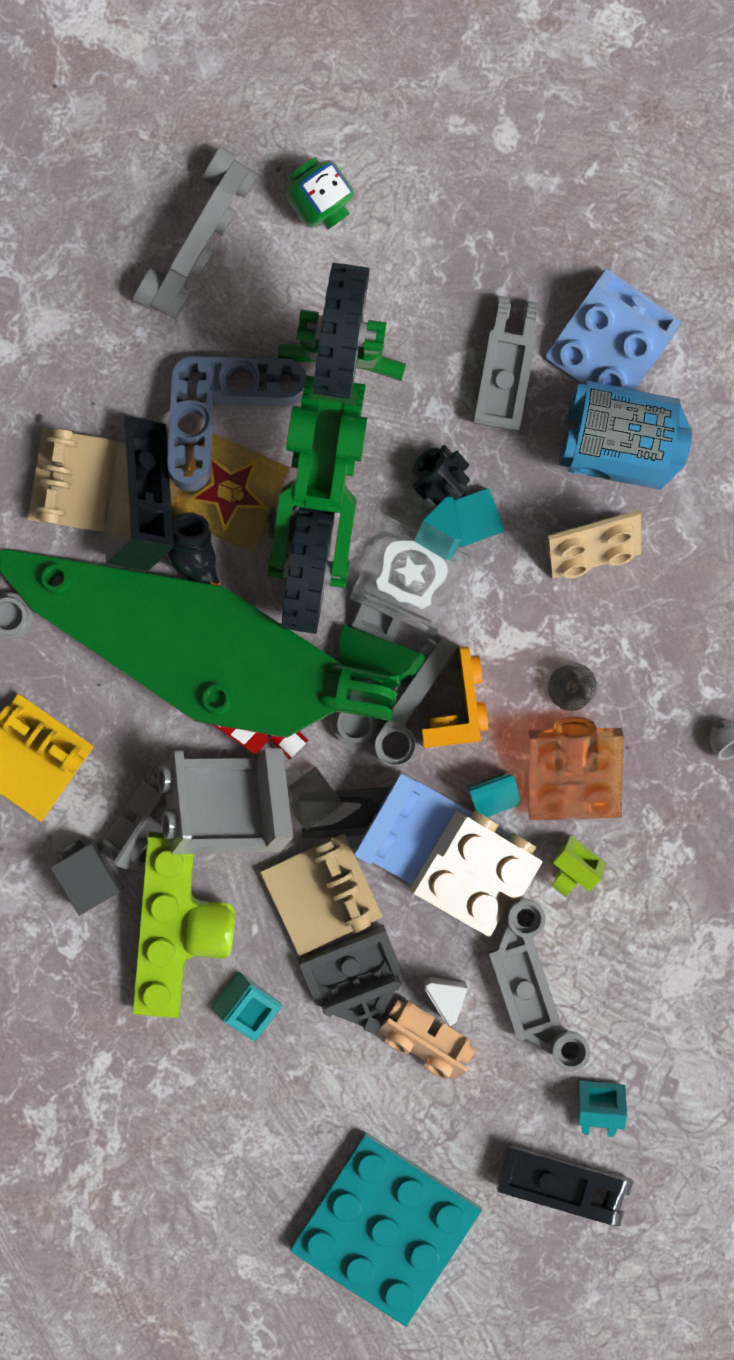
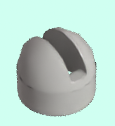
M723 720L722 723L725 727L717 730L714 726L711 728L709 743L719 760H728L734 757V721Z

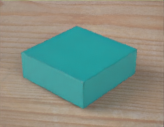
M490 488L455 500L463 536L459 544L461 548L505 532Z

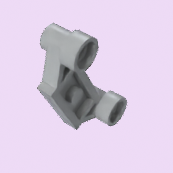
M222 146L219 147L202 179L216 186V189L172 263L167 275L165 276L150 267L133 297L134 301L148 309L152 305L172 318H177L189 297L187 293L182 291L191 272L200 276L213 253L206 248L214 232L223 236L236 213L235 210L229 207L237 194L246 198L259 175L236 161L237 155Z
M520 899V901L514 902L508 910L507 923L497 949L488 952L517 1040L520 1042L528 1039L552 1054L556 1064L564 1070H579L589 1060L590 1047L581 1034L569 1031L562 1026L533 941L534 936L538 935L545 926L546 916L544 910L532 899ZM523 909L533 911V917L528 923L517 921V915ZM567 1042H575L577 1044L575 1051L571 1054L561 1052L562 1046Z

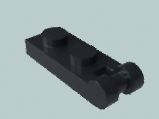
M509 1144L496 1189L497 1192L608 1225L621 1226L624 1211L621 1210L625 1195H630L634 1181L620 1174L607 1173ZM595 1187L607 1190L603 1203L592 1202Z

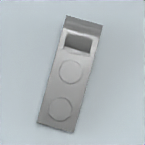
M441 636L437 643L429 638L419 652L427 658L411 681L406 678L402 679L399 682V686L394 689L397 697L395 705L391 709L393 711L392 721H386L375 738L376 754L386 765L393 767L406 765L416 754V738L405 724L459 647L445 636ZM395 731L405 734L409 740L408 751L399 758L387 756L382 749L384 737Z

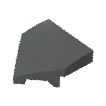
M384 925L298 958L299 966L313 1000L317 1006L322 1007L324 1015L329 1017L335 1015L363 1026L365 1031L375 1035L378 1034L383 1023L382 1018L395 990H398L401 985L399 976L402 972Z

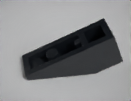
M127 415L120 419L104 518L106 564L149 571L174 547L170 480L167 464L166 424Z

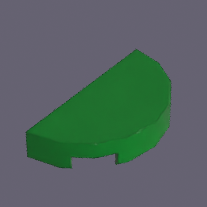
M346 625L342 627L339 647L341 659L346 666L400 675L401 681L408 675H415L427 658L419 652Z

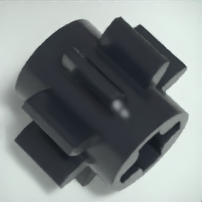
M443 445L440 449H428L417 458L411 471L418 479L412 487L423 500L429 498L436 506L446 497H453V500H457L463 495L467 488V483L470 482V478L464 473L469 463L458 451L452 453L446 445Z

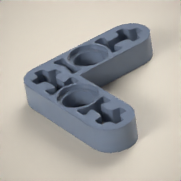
M191 356L178 361L173 368L171 377L167 460L169 476L173 484L180 490L190 492L199 490L209 481L212 460L214 405H295L302 400L306 381V371L302 365L295 360L281 358ZM243 371L251 375L253 383L245 391H233L226 384L228 377L234 372ZM190 372H198L201 379L197 383V401L189 400L188 384L185 380L189 379ZM260 372L266 373V392L260 391ZM284 374L291 375L292 382H295L291 384L290 391H282L280 383H277L282 380V375ZM194 413L201 416L205 421L201 431L196 434L182 432L178 427V423L184 415ZM185 446L194 447L195 465L199 467L194 469L192 477H185L183 469L177 468L185 466Z

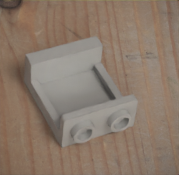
M283 748L264 749L258 758L184 759L183 750H173L164 764L160 765L158 770V789L161 794H165L167 810H164L162 816V832L165 839H170L171 854L281 852L293 838Z

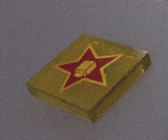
M213 433L209 481L204 487L196 491L188 492L179 489L171 505L172 517L175 518L177 515L187 512L199 514L207 520L211 535L253 553L291 468ZM194 456L185 477H192L194 469L199 468L195 465Z

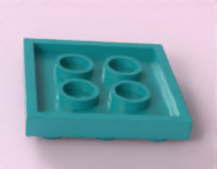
M365 1132L292 1243L290 1252L407 1327L482 1212V1209L475 1202Z

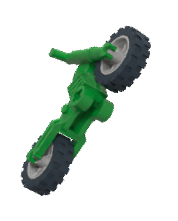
M333 262L329 275L323 316L319 315L317 311L300 309L299 326L296 340H300V344L278 345V358L291 359L296 362H316L315 375H306L301 407L292 406L286 451L293 452L291 468H298L297 476L293 481L281 488L273 547L268 563L267 577L287 578L281 628L317 634L325 584L346 588L350 562L348 557L357 499L346 487L345 480L346 476L353 477L355 461L361 462L368 417L361 416L366 384L354 383L356 368L365 369L398 381H402L406 363L382 356L387 322L369 319L368 322H363L370 268ZM293 506L299 507L292 550L291 554H287ZM335 513H340L334 559L329 561Z

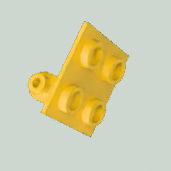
M18 693L10 706L7 705L0 714V794L42 822L95 746Z

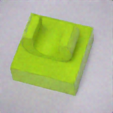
M570 835L559 847L553 862L560 869L554 877L556 879L551 886L565 897L573 890L577 883L588 892H591L602 879L607 863L574 836Z

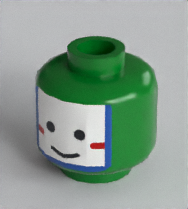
M314 157L286 178L290 185L286 188L284 196L306 227L312 228L323 223L326 229L329 230L350 215L345 206L352 201L354 190L333 161L324 160L320 162L317 157Z

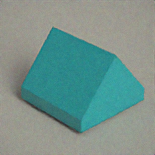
M446 497L423 520L414 540L444 560L452 559L463 538L456 502L453 500V497Z

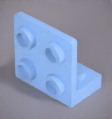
M606 269L550 348L546 358L584 385L586 381L635 390L670 343L682 321Z
M400 771L357 845L354 856L370 865L373 862L412 884L456 810L470 818L473 812Z

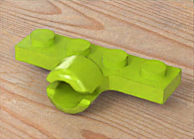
M149 832L133 1014L179 1018L184 964L186 960L192 957L216 959L229 957L233 946L236 914L234 907L230 903L199 901L193 897L191 885L194 854H171L170 839H165L163 833Z

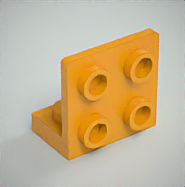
M469 646L459 647L456 650L465 722H459L458 715L456 714L428 717L429 726L420 727L421 742L424 748L481 741L480 731L489 730L486 704L483 701L476 702L474 684L483 683L479 655L470 656Z

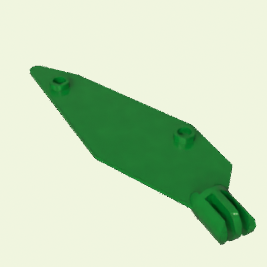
M9 549L0 551V572L36 614L195 722L288 738L335 711L392 721L393 711L386 706L395 705L397 693L390 688L399 686L400 675L341 664L291 630L281 628L279 622L225 587ZM57 576L64 577V581L59 586H50L53 578Z

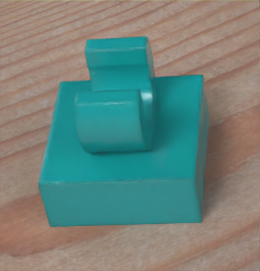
M579 1080L577 1091L578 1126H581L582 1133L589 1135L590 1127L607 1128V1137H613L617 1129L625 1130L627 1121L625 1085Z

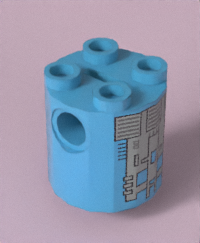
M586 381L585 385L577 383L575 393H572L567 415V421L575 422L573 430H568L567 437L563 439L559 457V465L568 467L567 472L661 490L686 465L692 441V430L680 405V399Z

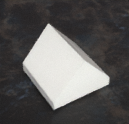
M435 977L427 978L424 980L425 991L445 1024L452 1026L457 1021L468 989L466 982Z

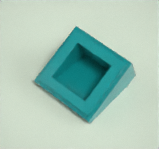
M505 772L469 785L468 792L475 810L486 817L521 804L516 780L512 773Z
M237 972L212 1004V1009L224 1023L256 1042L283 1007L281 1002L241 972Z

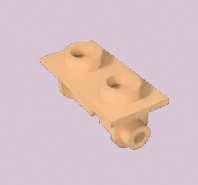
M397 1000L388 1015L395 1020L393 1021L389 1018L381 1025L379 1033L386 1037L385 1042L388 1046L405 1055L411 1052L425 1061L424 1067L430 1073L442 1079L450 1077L455 1080L467 1071L468 1067L461 1064L460 1061L467 1065L476 1051V1048L469 1045L471 1042L469 1038L444 1023L440 1025L433 1037L427 1032L435 1017L410 1001L404 1004Z

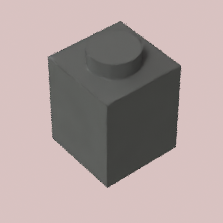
M82 839L70 844L57 852L61 861L51 867L79 916L116 895L124 888L106 856L101 852L102 849L96 840L87 846L84 845Z

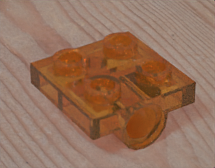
M565 717L554 724V729L528 730L529 820L622 818L624 734L622 727L596 728L594 722L589 719Z

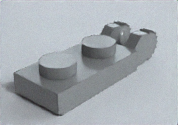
M499 296L494 328L489 332L473 424L519 432L536 338L533 337L538 302L528 301L523 312L522 321L524 324L522 335L504 332L511 304L510 297Z

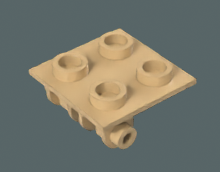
M42 428L28 520L104 532V518L117 440L75 434L72 431L62 429L50 430Z
M640 510L627 514H618L602 519L599 522L593 521L584 526L579 525L574 529L570 528L551 533L547 540H543V546L547 558H550L552 579L562 576L565 578H576L586 574L591 568L605 564L612 566L622 565L631 561L635 556L640 555Z
M345 833L260 872L299 956L352 931L354 933L369 927L370 923L383 917Z

